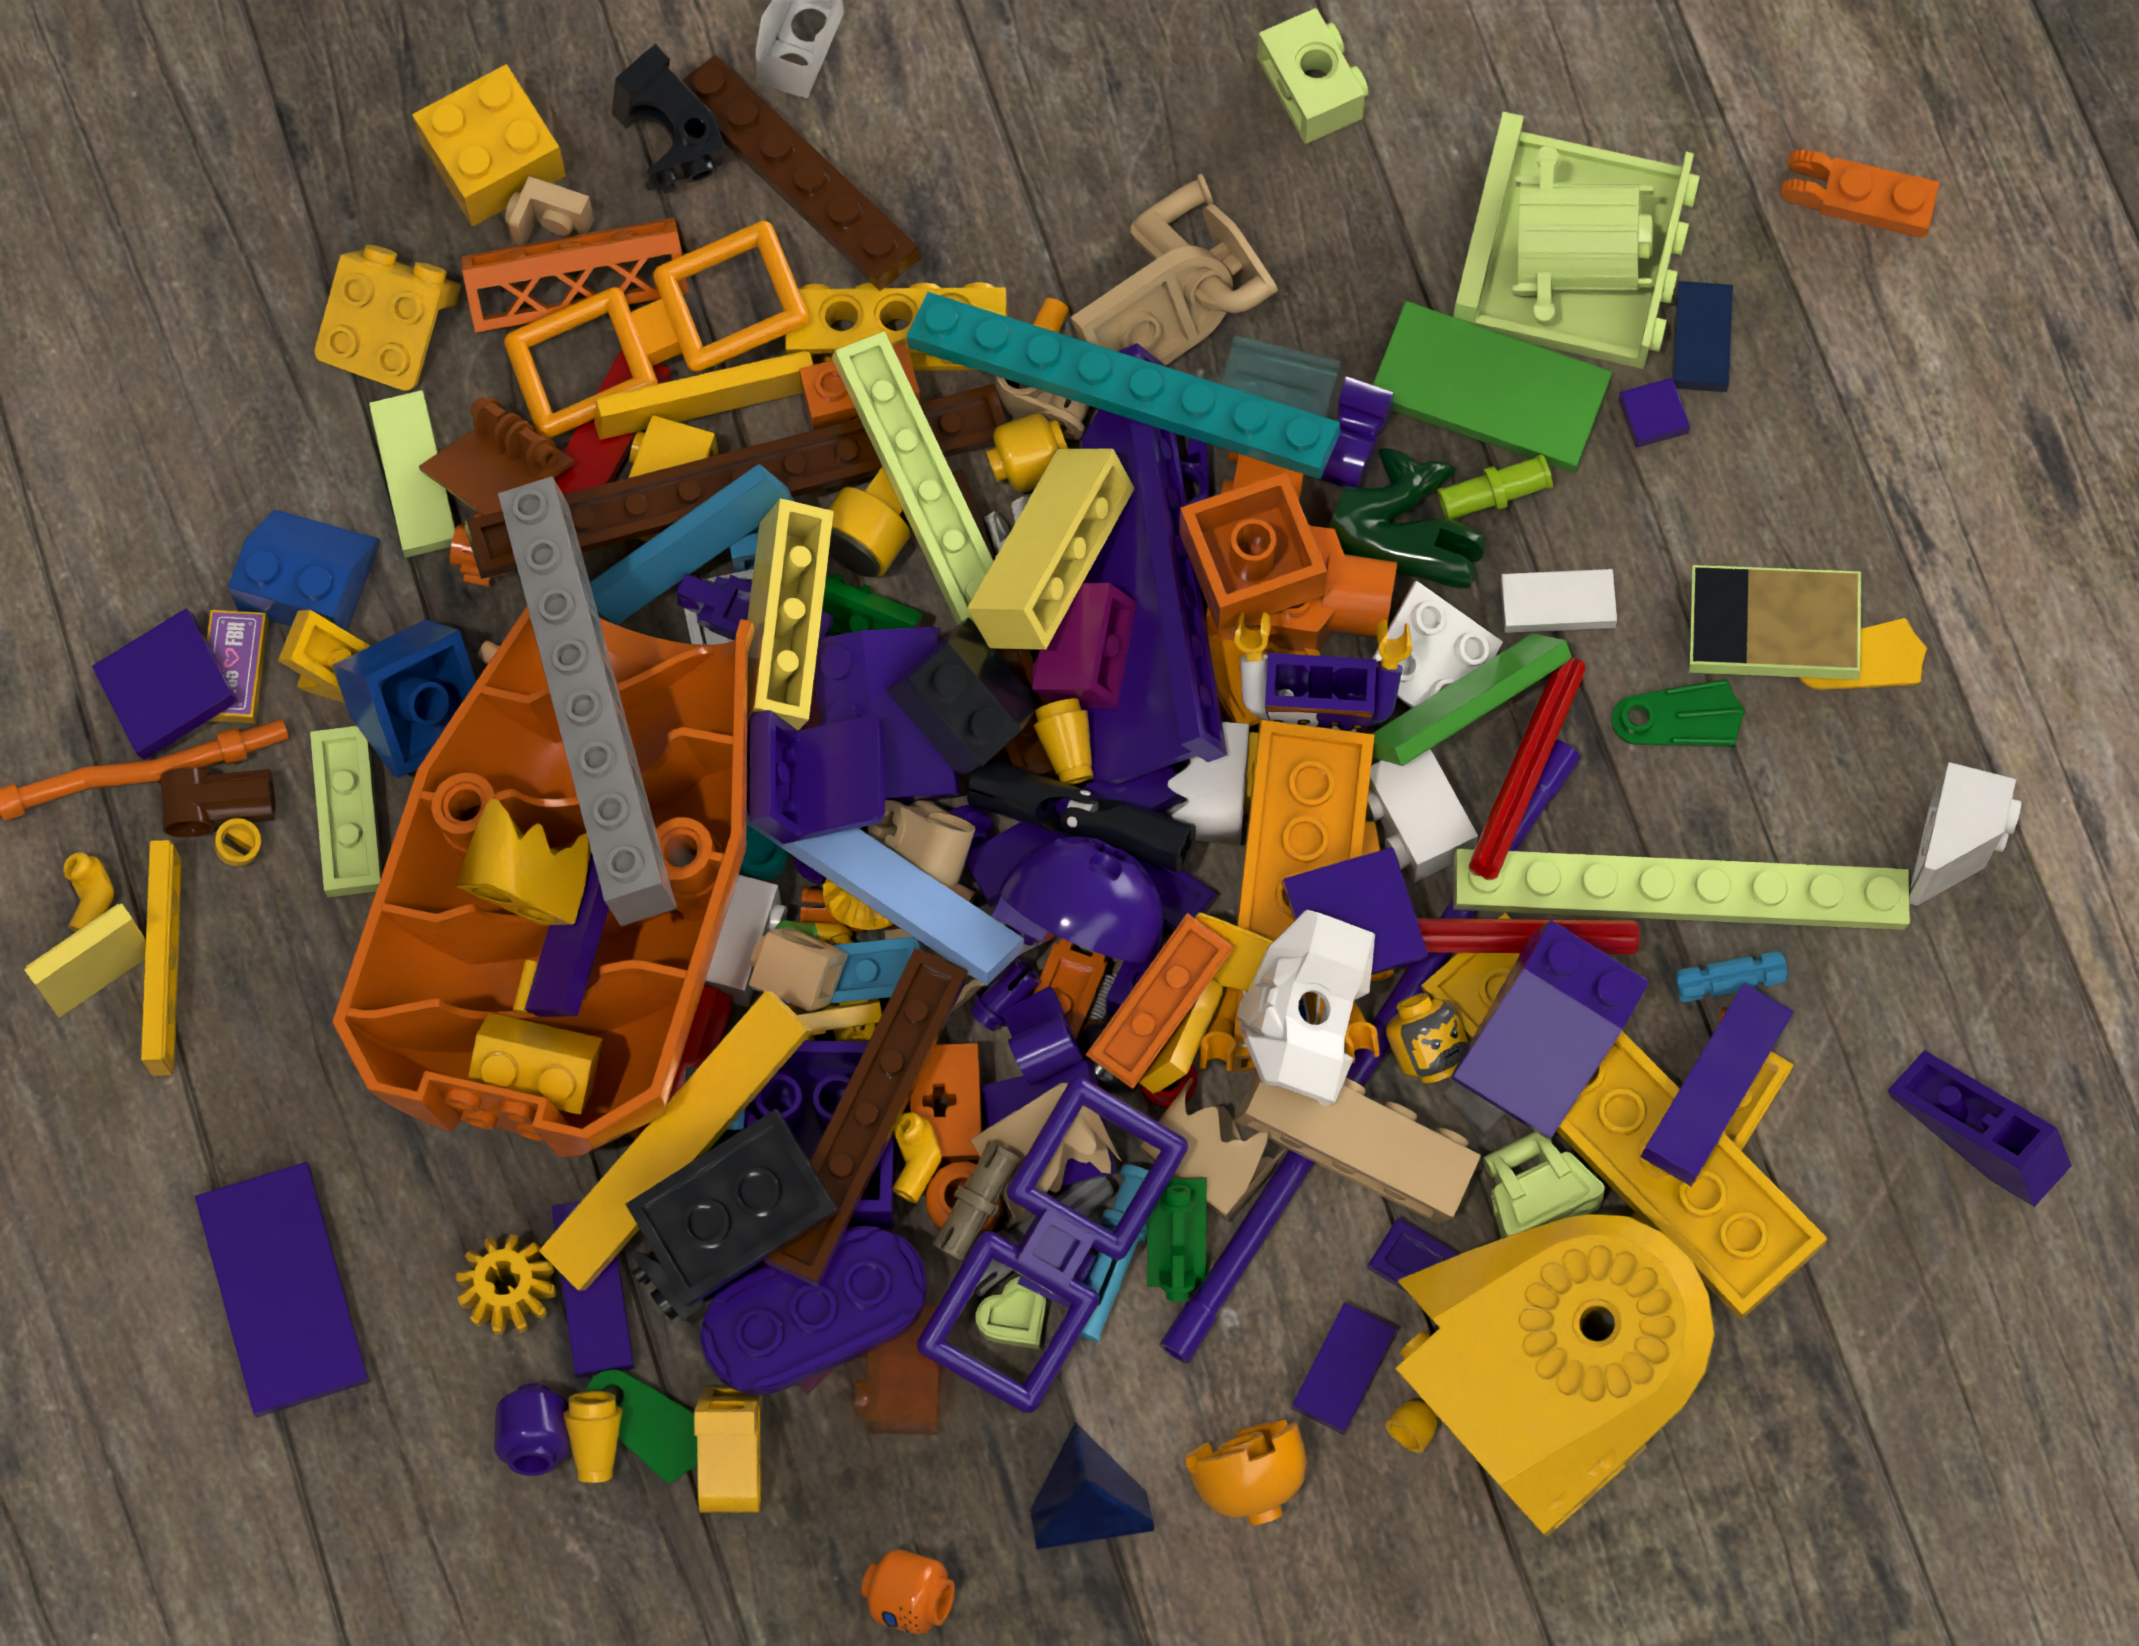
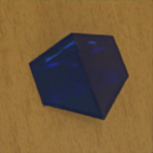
M1075 1422L1030 1509L1036 1549L1154 1531L1147 1492Z

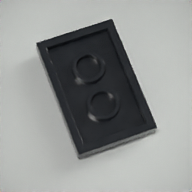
M777 1109L625 1204L682 1302L689 1307L840 1212L783 1115Z

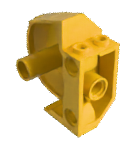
M1587 1214L1564 1218L1469 1250L1398 1280L1400 1285L1440 1329L1432 1336L1424 1330L1410 1340L1399 1352L1404 1361L1395 1369L1547 1538L1647 1449L1645 1443L1683 1409L1706 1373L1715 1336L1709 1295L1693 1261L1662 1232L1628 1216ZM1599 1314L1612 1315L1615 1327L1610 1337L1603 1341L1595 1342L1583 1336L1582 1328L1588 1319Z

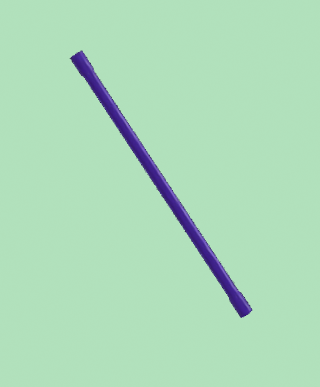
M1560 740L1555 741L1509 851H1517L1548 802L1556 797L1580 760L1579 753L1570 745ZM1452 898L1440 918L1473 919L1478 911L1453 910ZM1427 952L1428 957L1425 960L1409 964L1371 1023L1377 1029L1380 1056L1374 1058L1373 1052L1365 1048L1354 1051L1355 1063L1351 1064L1346 1078L1360 1084L1362 1087L1366 1085L1390 1048L1386 1037V1026L1393 1016L1398 1013L1397 1004L1410 996L1424 993L1421 985L1443 966L1451 953ZM1288 1150L1193 1298L1185 1303L1159 1343V1346L1166 1353L1183 1363L1188 1364L1214 1325L1220 1308L1315 1162Z

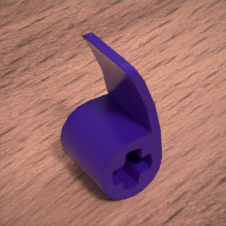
M1052 987L1044 988L1002 1011V1016L1012 1036L1008 1040L1010 1049L1030 1086L1083 1060L1077 1040Z

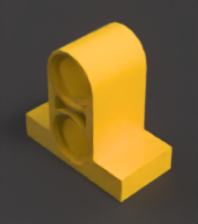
M728 1386L703 1387L694 1411V1435L697 1436L698 1505L700 1513L760 1512V1416L763 1409L762 1395L745 1394Z

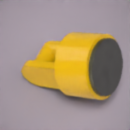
M883 466L865 491L845 487L839 492L828 510L834 511L829 555L838 563L865 577L883 576L911 536L909 527L899 516L903 509Z

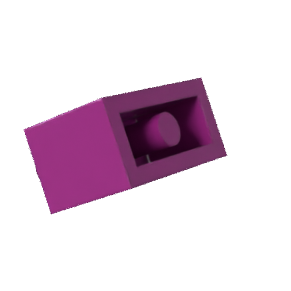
M1082 583L1047 649H1039L1038 657L1033 664L1032 690L1051 703L1077 698L1081 708H1118L1137 602L1111 583Z

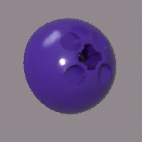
M1066 837L1042 844L1028 852L1011 868L999 888L1003 899L1018 913L1043 929L1071 943L1102 955L1130 962H1151L1157 956L1163 935V910L1156 886L1144 867L1133 856L1102 840L1090 837Z

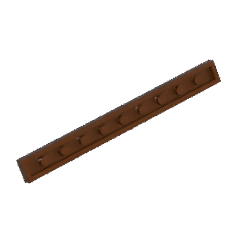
M994 384L919 403L944 457L994 445V430L999 425L1007 423ZM859 418L576 491L563 496L571 511L581 552H586L662 532L757 464L763 466L787 486L792 497L876 476L882 464ZM503 511L466 520L465 530L481 579L517 570Z

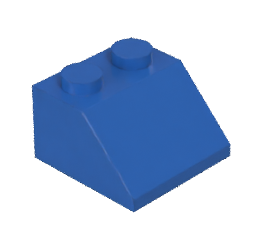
M274 509L246 538L229 582L228 590L238 611L266 613L269 621L291 627L297 611L312 610L347 631L380 541L375 537Z
M428 619L332 665L349 716L392 775L397 778L418 769L476 683L460 630Z

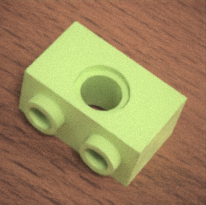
M1317 8L1259 32L1257 59L1304 144L1362 120L1364 100L1369 94L1367 83L1360 69L1357 66L1350 68L1342 54L1344 52V45L1337 28L1333 23L1326 25ZM1309 70H1320L1327 75L1322 78H1311L1304 73Z

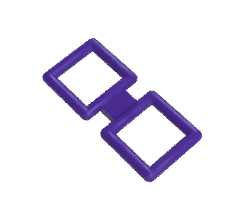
M1077 1077L1070 1080L1007 1188L1009 1199L1035 1214L1034 1220L1018 1246L993 1231H985L979 1235L917 1341L919 1353L1024 1413L1034 1412L1043 1400L1099 1303V1295L1094 1289L1073 1278L1091 1247L1114 1260H1121L1127 1256L1188 1151L1187 1140L1084 1078ZM1082 1106L1160 1150L1113 1232L1035 1187ZM993 1259L1071 1303L1024 1385L945 1341Z

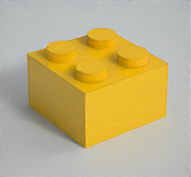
M507 64L412 114L421 146L472 227L507 209L512 195L515 192H522L528 176L551 184L566 177L559 145Z

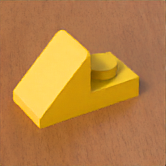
M300 610L297 611L278 661L301 674L297 684L298 688L345 703L332 665L370 647V645L314 611Z

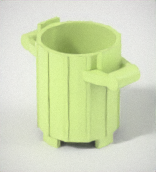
M1552 146L1541 147L1536 156L1538 167L1540 168V176H1515L1516 187H1520L1518 285H1513L1514 295H1537V302L1533 307L1534 317L1537 323L1547 326L1553 323L1556 318V311L1553 305V290H1638V287H1652V279L1638 278L1639 259L1653 257L1652 216L1650 214H1640V195H1654V186L1640 185V183L1555 182V171L1560 163L1558 152Z

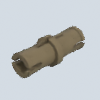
M989 1140L965 1186L959 1185L953 1196L958 1199L944 1226L932 1243L935 1247L963 1262L989 1215L995 1218L1000 1208L995 1204L1017 1164L1022 1159Z

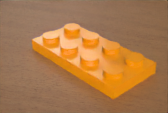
M1261 720L1258 731L1236 926L1275 941L1294 922L1281 883L1284 878L1361 856L1375 735Z

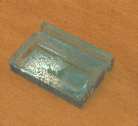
M1234 335L1232 349L1226 363L1221 385L1327 418L1334 387L1340 372L1341 361Z

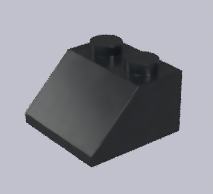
M969 617L957 625L886 689L958 776L985 765L1022 731L1041 704L997 650L989 648L979 629Z

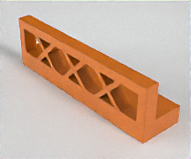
M675 217L461 256L462 274L475 333L531 323L597 294L583 283L594 268L607 265L624 276L617 288L624 292L628 305L661 299L656 285L651 284L637 275V273L648 258L671 254V258L674 260L682 256ZM635 261L630 269L621 264ZM582 270L576 279L567 274ZM554 275L571 286L558 303L546 305L529 294L538 280L547 276ZM687 278L678 281L682 294H689ZM528 280L523 288L514 284L515 282ZM631 281L639 286V288L626 290ZM500 285L517 296L506 312L483 316L478 289ZM577 292L586 296L585 298L572 300ZM524 301L532 306L530 308L519 309Z

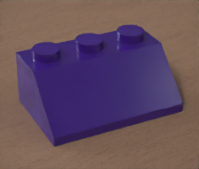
M938 627L861 630L818 639L814 676L820 726L866 715L878 717L884 723L885 800H895L904 805L918 800H933L961 794L957 773L886 690L942 640L941 630Z

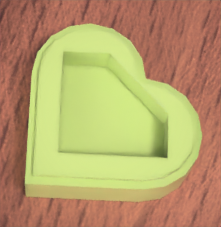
M1020 1277L1010 1280L1004 1287L1002 1295L989 1296L979 1304L976 1311V1325L980 1334L986 1340L994 1343L1039 1349L1046 1311V1298L1018 1285Z

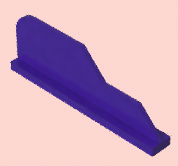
M1138 343L1118 351L1164 366L1161 361ZM1099 409L1081 439L1082 448L1114 449L1135 489L1083 583H1111L1135 600L1137 604L1118 708L1081 709L1088 711L1092 756L1091 768L1094 775L1092 779L1106 784H1117L1196 755L1206 762H1211L1227 756V749L1201 589L1179 534L1180 507L1186 506L1187 502L1176 435L1173 432Z

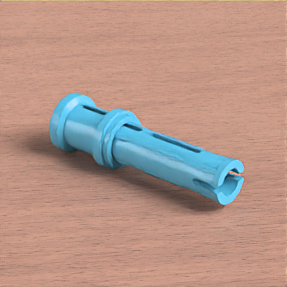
M1123 1164L1120 1175L1124 1179L1112 1208L1104 1210L1101 1218L1103 1220V1227L1112 1232L1115 1230L1149 1170ZM1147 1222L1125 1258L1114 1260L1097 1251L1095 1255L1097 1258L1084 1284L1099 1293V1303L1080 1334V1338L1096 1343L1100 1341L1102 1330L1121 1288L1138 1242L1144 1243L1147 1238Z

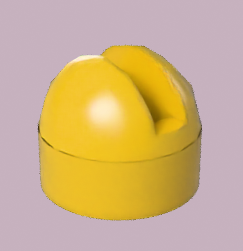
M241 818L230 819L224 822L217 830L214 839V849L219 859L225 864L234 867L244 866L252 862L261 846V835L257 827L250 821ZM226 836L236 845L248 850L249 853L244 856L222 841Z
M1408 1401L1392 1413L1386 1421L1385 1427L1391 1437L1400 1445L1412 1452L1422 1453L1436 1434V1414L1426 1403Z

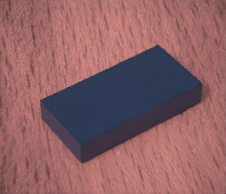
M1678 281L1676 288L1672 378L1676 389L1727 392L1729 385L1733 285Z

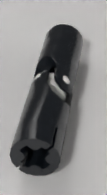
M990 759L982 767L973 770L968 788L970 789L967 790V803L970 806L1065 836L1099 839L1111 846L1126 851L1137 860L1180 873L1185 868L1193 850L1196 837V826L1193 823L1125 801L1101 799L1093 792L994 759ZM1054 797L1070 799L1067 808L1061 815L1055 808Z

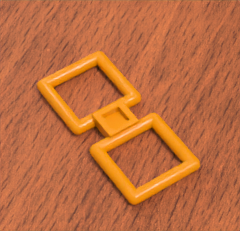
M759 221L658 266L653 272V279L661 299L631 312L624 292L620 288L611 287L508 333L505 336L504 345L537 434L553 438L594 420L596 400L600 397L657 385L658 380L652 366L676 355L683 354L687 367L691 371L702 372L805 326L809 320V314L772 224L768 221ZM758 246L783 312L703 347L678 281ZM608 313L633 378L553 413L529 348Z

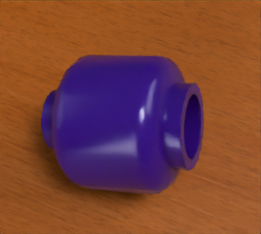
M537 1383L522 1385L516 1391L506 1394L497 1403L495 1411L494 1451L498 1458L507 1464L512 1471L525 1476L544 1475L552 1471L556 1465L560 1464L568 1456L571 1445L563 1413L569 1408L566 1399L551 1391L549 1387Z

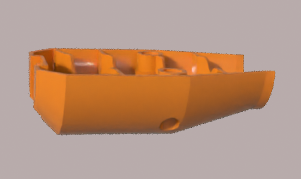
M528 607L525 608L418 767L332 1021L362 1080L372 1094L399 1111L443 1130L452 1132L462 1121L486 1130L498 1128L517 1133L530 1140L546 1142L558 1157H576L589 1153L658 1119L664 1114L746 853L748 652L754 636L752 621L740 620L736 632V640L723 644L699 645L655 638L599 618L677 909L624 926H620L609 909L579 1014L566 1017H538L528 1011L527 1014L516 1013L513 1011L524 962L525 960L539 962L549 925L532 922L501 906H496L454 886L470 841L484 808L491 798L499 800L523 835L535 824L539 823L542 825L549 849L552 848L559 851L567 847L571 848L580 835L587 833ZM489 1012L603 1038L593 1090L581 1115L557 1110L548 1098L468 1081L476 1034Z

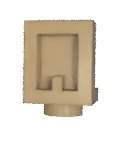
M528 176L522 192H515L512 195L505 214V222L509 224L513 242L517 245L527 244L537 221L548 231L567 236L570 232L577 235L589 233L595 220L589 196Z

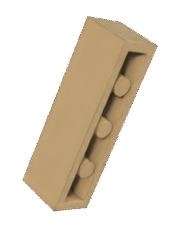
M1256 1070L1233 1122L1255 1133L1268 1132L1269 1140L1436 1224H1441L1454 1217L1481 1157L1480 1154L1466 1148L1469 1142L1463 1136L1445 1128H1437L1434 1132L1415 1122L1417 1115L1413 1111L1393 1102H1385L1383 1106L1365 1097V1088L1348 1078H1345L1335 1104L1323 1106L1313 1098L1280 1086L1262 1084Z

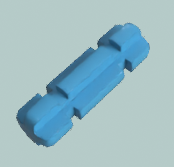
M1776 950L1759 954L1757 960H1753L1751 956L1706 964L1704 970H1700L1698 966L1679 969L1676 972L1674 981L1680 1001L1690 1002L1703 999L1705 993H1709L1711 997L1736 993L1740 990L1743 983L1754 989L1761 982L1764 987L1782 984L1788 977V969L1783 953Z

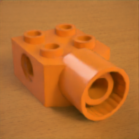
M1309 525L1327 570L1324 596L1270 614L1272 622L1268 641L1277 645L1278 648L1304 652V648L1318 649L1320 651L1334 632L1377 638L1376 628L1382 620H1387L1388 627L1397 562L1346 555L1343 553L1335 529ZM1208 607L1206 614L1207 632L1218 634V639L1234 641L1236 626L1218 632ZM1262 617L1246 622L1244 625L1250 630H1261Z

